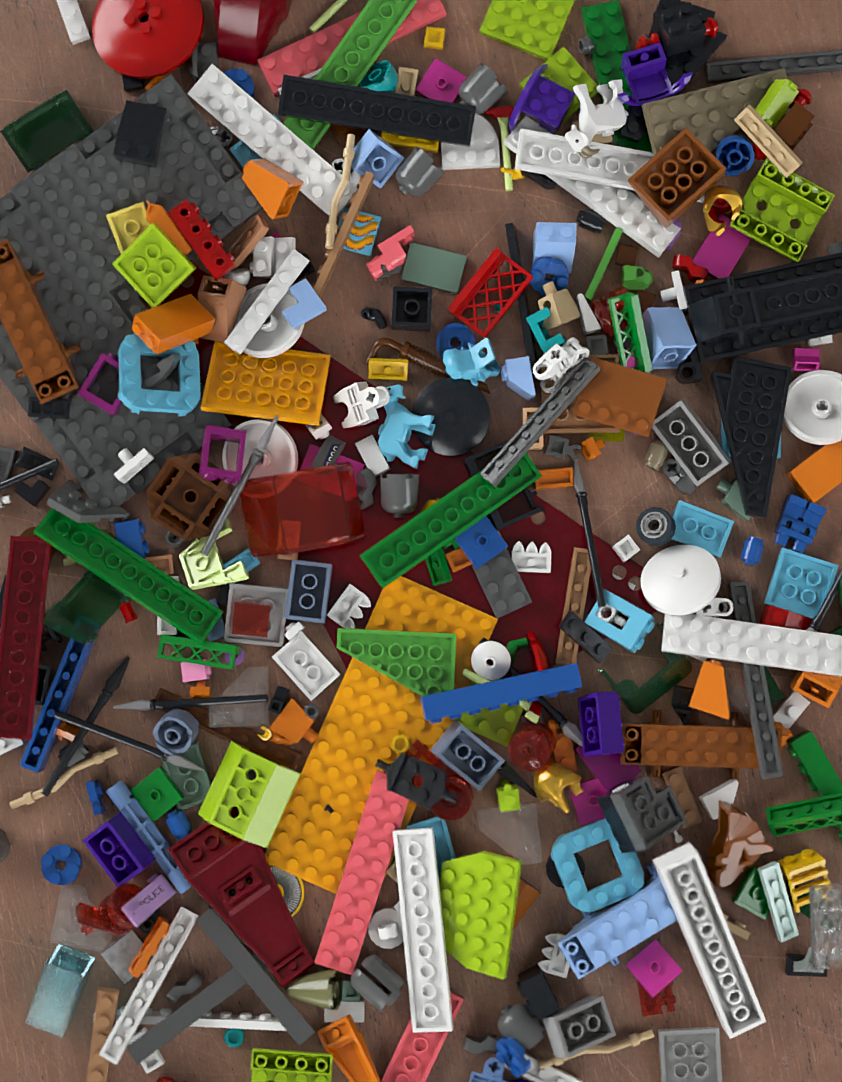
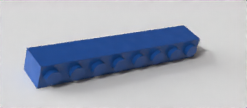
M79 616L32 732V740H29L19 766L37 773L44 771L58 736L56 735L57 728L63 722V720L54 717L57 710L67 713L102 623Z
M573 663L420 697L425 721L430 720V724L441 722V718L449 716L450 719L462 717L461 713L469 712V715L481 713L480 709L487 707L489 711L500 709L501 704L507 703L509 707L519 705V700L527 699V702L539 700L538 696L546 695L547 698L558 696L560 691H565L566 694L578 691V687H582L578 665Z

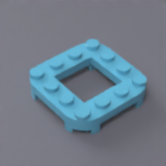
M131 334L125 337L117 352V357H119V400L131 409V412L138 414L140 411L178 413V416H185L191 412L198 404L201 396L199 353L194 341L156 355L138 335ZM172 354H180L181 358L178 362L179 392L141 389L140 355L169 357Z
M605 818L569 833L561 834L557 837L552 847L551 859L557 868L567 894V900L573 907L582 912H593L637 893L644 885V873L636 851L621 852L619 844L615 840L610 829L611 827ZM609 840L622 875L619 878L587 890L574 853Z

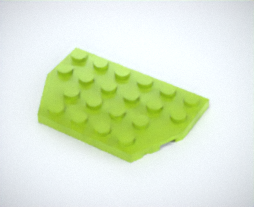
M481 851L476 854L452 858L442 862L439 888L445 948L448 953L467 969L503 980L507 977L522 860L488 851Z

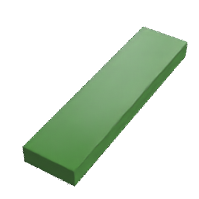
M616 227L586 292L585 299L588 304L593 299L623 233L622 229Z

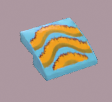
M345 207L343 209L338 229H341V226L343 224V222H341V219L344 212L349 211L350 208ZM360 211L343 249L371 256L381 216Z

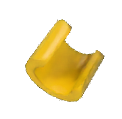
M501 168V172L510 174L513 180L525 178L521 173L523 170Z

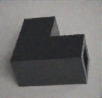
M38 479L32 488L26 483L20 482L14 492L36 507L51 487Z
M277 686L268 710L280 714L290 690Z

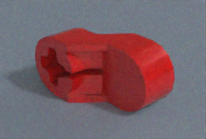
M675 255L673 257L672 269L685 272L691 282L702 279L707 281V268L695 266L690 256Z

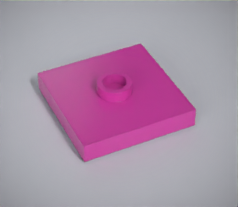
M435 58L417 86L415 93L427 99L454 103L459 95V86L467 77Z
M597 778L581 782L580 785L584 791L577 796L569 788L579 825L605 818L596 798L607 792V790Z
M656 939L626 964L627 969L652 998L683 972Z

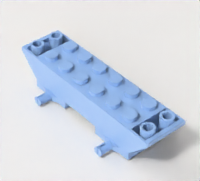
M653 862L650 863L651 867L649 865L646 866L652 877L644 883L637 893L614 903L608 908L604 907L597 912L581 911L584 916L583 919L572 926V930L557 943L578 980L609 961L612 966H616L613 959L618 965L620 961L617 956L677 921V917Z

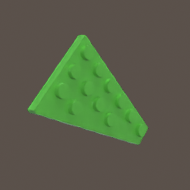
M337 629V649L417 694L426 696L454 690L456 634Z

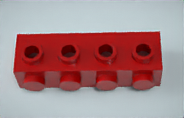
M186 199L170 210L168 215L213 278L218 281L235 268L233 262L236 260L229 251L225 253L221 246L224 244L219 236H213L209 231L212 227L205 218L202 220L199 217L198 213L200 210L195 203L192 202L190 204Z

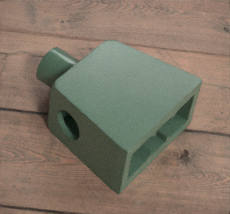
M721 478L716 486V489L725 493L720 502L742 521H748L751 516L745 515L736 478L731 483Z

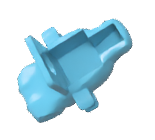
M488 338L483 339L476 345L468 343V350L462 347L461 350L454 348L444 351L443 363L446 366V372L453 379L462 378L470 380L473 385L478 386L477 381L484 382L488 377H496L500 374V367L495 360V355ZM485 347L488 350L487 354L481 351Z

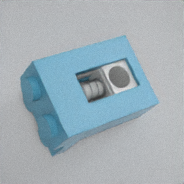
M604 589L606 606L598 607L596 602L584 622L590 628L620 644L627 651L635 653L636 650L643 646L646 634L652 631L655 619L647 612ZM611 610L612 615L609 618H604V614ZM620 613L629 618L627 622L625 618L623 619L622 616H619ZM613 623L618 624V626L620 625L621 628L623 627V629H618L617 627L613 626Z

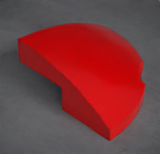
M527 631L537 671L550 668L551 664L542 643L532 631Z

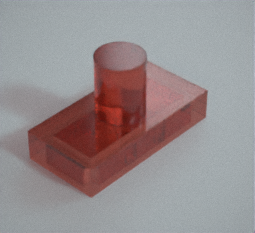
M81 902L75 907L76 920L78 923L83 924L80 930L84 935H90L95 928L110 934L116 929L113 913Z

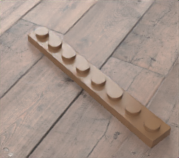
M366 171L365 176L361 175L357 184L359 189L357 193L352 194L349 202L351 207L349 211L344 212L341 222H343L341 229H337V234L334 236L333 249L327 250L325 254L327 260L324 265L321 264L317 272L318 280L311 285L320 299L375 180L374 174Z

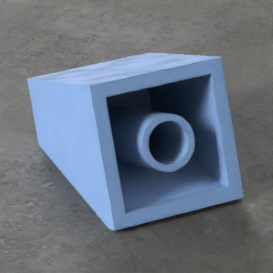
M537 222L533 234L532 266L541 258L552 257V259L562 260L568 268V273L571 274L576 246V223Z
M672 307L647 308L642 318L652 369H678L696 346L682 310Z

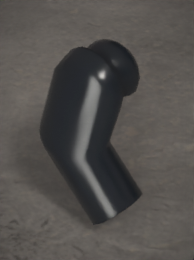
M366 307L361 311L362 318L375 321L379 330L388 326L379 309Z

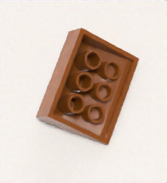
M685 128L628 179V182L651 214L667 229L724 177L727 168Z
M591 357L590 360L597 364L601 370L578 394L573 415L649 437L667 379Z

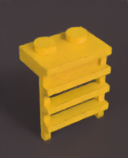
M805 849L801 853L786 856L782 860L777 861L781 871L787 876L796 913L800 912L799 907L827 897L828 901L833 900V892L829 885L831 883L827 876L828 870L825 867L826 860L814 849ZM822 876V879L814 881L812 883L806 884L795 889V886L798 884ZM821 887H825V889L797 899V896H800L802 894L808 893Z

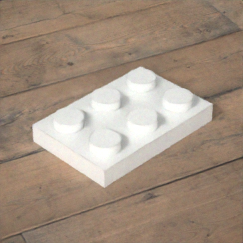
M300 631L272 656L311 701L341 675L303 631Z

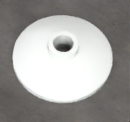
M486 641L475 648L472 653L471 663L477 675L487 680H496L508 672L511 665V657L507 648L501 643ZM492 659L494 664L488 665L487 660Z

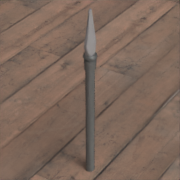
M278 415L260 438L257 447L253 449L254 453L251 454L242 477L238 481L201 550L203 555L208 556L251 473L264 455L263 451L269 443L279 417Z

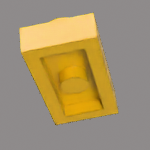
M369 358L368 379L407 381L408 360Z

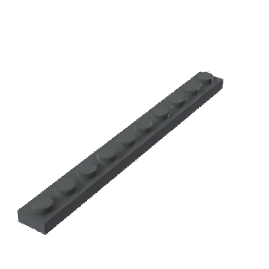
M749 581L730 582L728 590L730 601L733 603V619L735 621L756 623ZM741 663L761 779L783 777L764 666Z

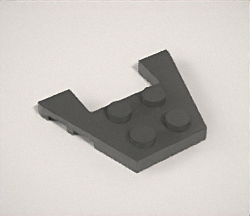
M71 480L65 482L47 501L48 506L78 523L100 522V518H105L108 521H114V518H122V521H127L131 514L117 505L104 509L98 506L96 501L85 499L82 497L83 488Z

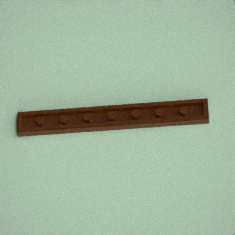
M160 688L155 700L184 698ZM176 707L192 714L199 722L198 728L230 743L234 741L248 748L249 751L294 771L303 754L283 744L262 740L257 736V734H262L204 707ZM165 708L160 710L167 713L173 710L174 708Z

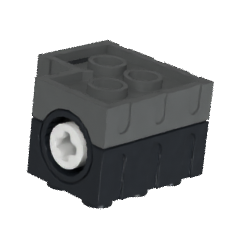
M648 776L623 781L596 798L622 853L647 850L652 844H656L665 838L666 835L677 830L678 827L688 823L670 786L654 789L650 784Z

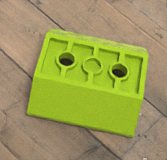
M766 158L742 199L740 214L735 220H731L729 226L792 261L799 262L808 246L806 245L835 195L794 172L786 178L772 161ZM763 202L766 209L764 211L758 210L756 203ZM790 221H798L799 229H793L790 226Z
M231 741L198 814L212 825L245 841L268 848L301 774L284 765H278ZM251 769H254L257 775L253 781L248 779V772ZM236 806L240 813L238 817L233 818L231 809Z
M252 1048L251 1082H267L270 1080L274 1082L332 1081L333 1054Z

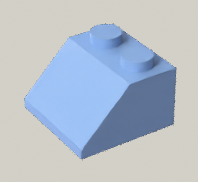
M368 129L354 148L355 156L352 160L351 168L360 175L365 176L366 171L374 174L375 180L373 184L382 188L404 157L383 138Z
M529 356L505 360L504 366H501L502 370H500L502 381H505L508 388L528 402L533 401L535 389Z

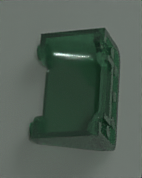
M67 89L57 93L0 130L27 172L33 171L40 162H44L74 142L82 141L94 132Z
M88 570L67 595L49 609L43 624L49 629L84 645L88 643L92 645L99 636L97 632L124 601L128 603L132 598Z

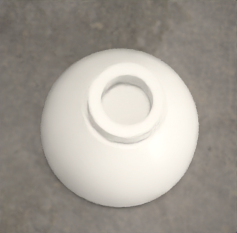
M238 268L227 273L224 278L234 280L245 287L250 280L251 273L246 268Z

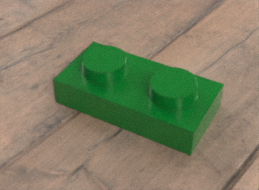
M441 547L425 558L433 586L452 581Z

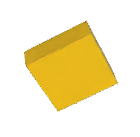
M426 26L424 47L443 50L445 28Z

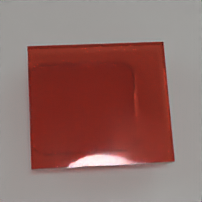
M235 602L231 634L267 637L271 605Z

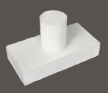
M679 270L671 272L674 287L660 291L662 300L666 302L677 299L679 309L682 312H687Z
M322 414L319 426L305 424L316 440L318 438H327L329 430L332 429Z
M125 448L118 454V457L125 465L115 472L114 475L125 484L150 463L154 457L146 449H142L137 455L133 456Z
M792 690L774 712V722H781L783 727L789 729L810 702L800 693Z

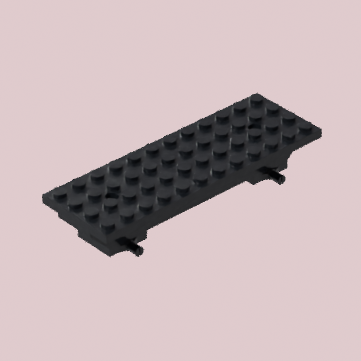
M842 252L683 287L700 364L842 333Z

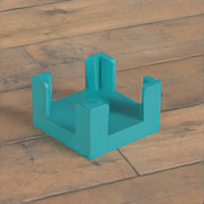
M548 307L526 318L544 354L555 344L562 347L567 341L561 334L548 339L550 334L546 327H543L545 326L543 320L551 316Z

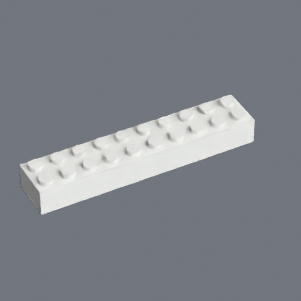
M688 843L654 859V865L721 1026L731 1039L766 1022L698 852Z

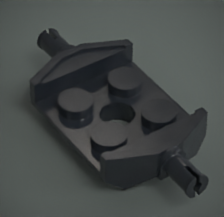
M402 753L390 764L380 759L377 760L378 763H376L375 767L385 770L387 773L388 791L399 794L426 807V809H432L442 799H447L454 804L457 802L456 799L459 796L449 792L447 789L448 778L446 771L407 753ZM417 775L423 778V784L420 787L414 784V778Z

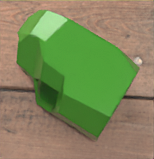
M624 265L621 276L622 287L628 290L646 289L653 282V274L641 266Z

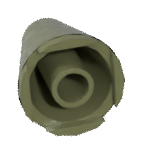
M330 969L298 976L286 985V994L289 995L290 999L336 1011L341 1004V1001H338L339 980H342V975L337 973V970Z

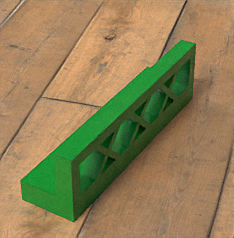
M628 292L608 299L621 365L627 367V361L632 356L635 358L636 366L631 367L632 369L646 373L653 371L638 295ZM623 300L624 308L619 313L616 311L615 302ZM623 318L628 323L625 332L621 331L619 327ZM627 337L631 339L632 343L628 351L623 347Z
M161 634L157 658L234 670L236 655H241L242 647L204 641L201 645L193 639ZM165 644L172 645L176 650L169 656L163 655ZM186 647H190L195 653L188 659L184 658L181 653ZM204 650H209L213 655L208 661H203L199 655ZM223 653L231 654L229 665L222 664L218 657Z
M842 792L767 807V821L773 837L842 824V816H837L842 815Z

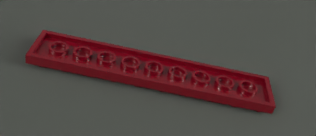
M10 536L0 628V738L32 740L52 545L42 538Z

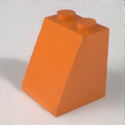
M265 158L249 160L243 168V181L270 218L287 217L304 181Z
M709 659V662H703L689 707L730 720L731 712L726 670L722 667L721 662Z

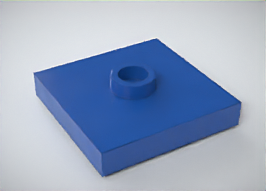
M487 516L454 538L475 569H478L508 547Z

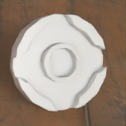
M394 908L377 910L370 919L369 935L377 946L392 949L404 941L401 914Z

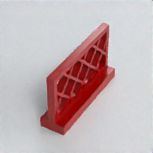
M496 247L447 309L453 316L460 319L485 339L533 280L534 276ZM504 261L510 264L511 272L500 273V266ZM524 274L527 278L523 283L515 284L514 275ZM511 276L512 285L502 286L501 277ZM492 278H498L499 287L488 289V281ZM513 289V296L510 299L503 300L502 290ZM499 291L500 300L489 302V292ZM486 293V303L476 304L475 298L477 295ZM500 304L501 311L496 315H491L490 306ZM487 306L488 316L477 317L476 308ZM473 308L474 318L465 319L461 316L466 309ZM488 320L489 326L484 332L478 329V321Z

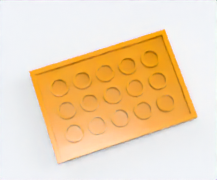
M215 341L203 393L201 411L274 420L278 415L277 421L319 426L331 355L288 349L274 357L256 358L247 355L243 351L239 355L223 342Z

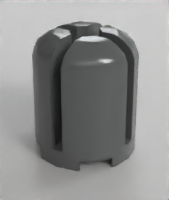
M373 954L367 956L361 962V965L390 992L388 994L385 993L358 967L351 975L350 983L356 991L383 1014L381 1009L386 1004L391 1006L402 993L399 990L403 983L408 984V982L379 956Z

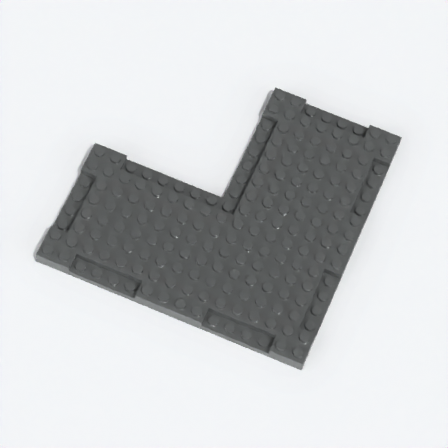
M171 74L142 94L137 101L138 103L166 108L156 168L118 161L113 156L116 135L123 114L121 112L78 144H72L10 189L8 194L0 199V242L5 239L10 241L31 275L43 270L46 278L35 283L41 303L51 324L66 348L77 343L81 351L70 355L79 388L56 398L70 400L69 420L30 418L36 423L74 474L88 497L96 501L97 505L104 509L116 505L120 507L149 486L168 458L192 454L199 450L203 444L204 429L207 425L223 428L232 426L223 413L201 411L205 389L201 382L200 400L196 407L185 416H178V413L140 411L139 414L133 413L124 403L114 416L78 395L79 390L102 353L105 355L111 353L117 357L118 349L125 337L135 334L132 330L135 314L147 310L139 299L142 296L135 291L134 287L112 264L121 253L106 215L144 202L147 210L148 204L146 200L151 204L163 206L168 213L187 199L190 204L194 202L200 210L198 213L199 217L202 220L205 218L211 225L212 229L209 231L212 235H218L220 239H223L264 209L243 181V173L238 169ZM193 249L191 253L186 255L190 261L198 257ZM0 319V378L28 414L29 397H37L27 375L20 379L16 376L15 371L24 367ZM140 355L141 389L179 392L178 364L162 383L156 387L148 388L144 381L160 372L157 363L167 357ZM105 361L88 391L113 405L119 392V369ZM127 448L135 456L142 449H146L154 459L125 484L119 481L114 473L125 464L118 457V454Z

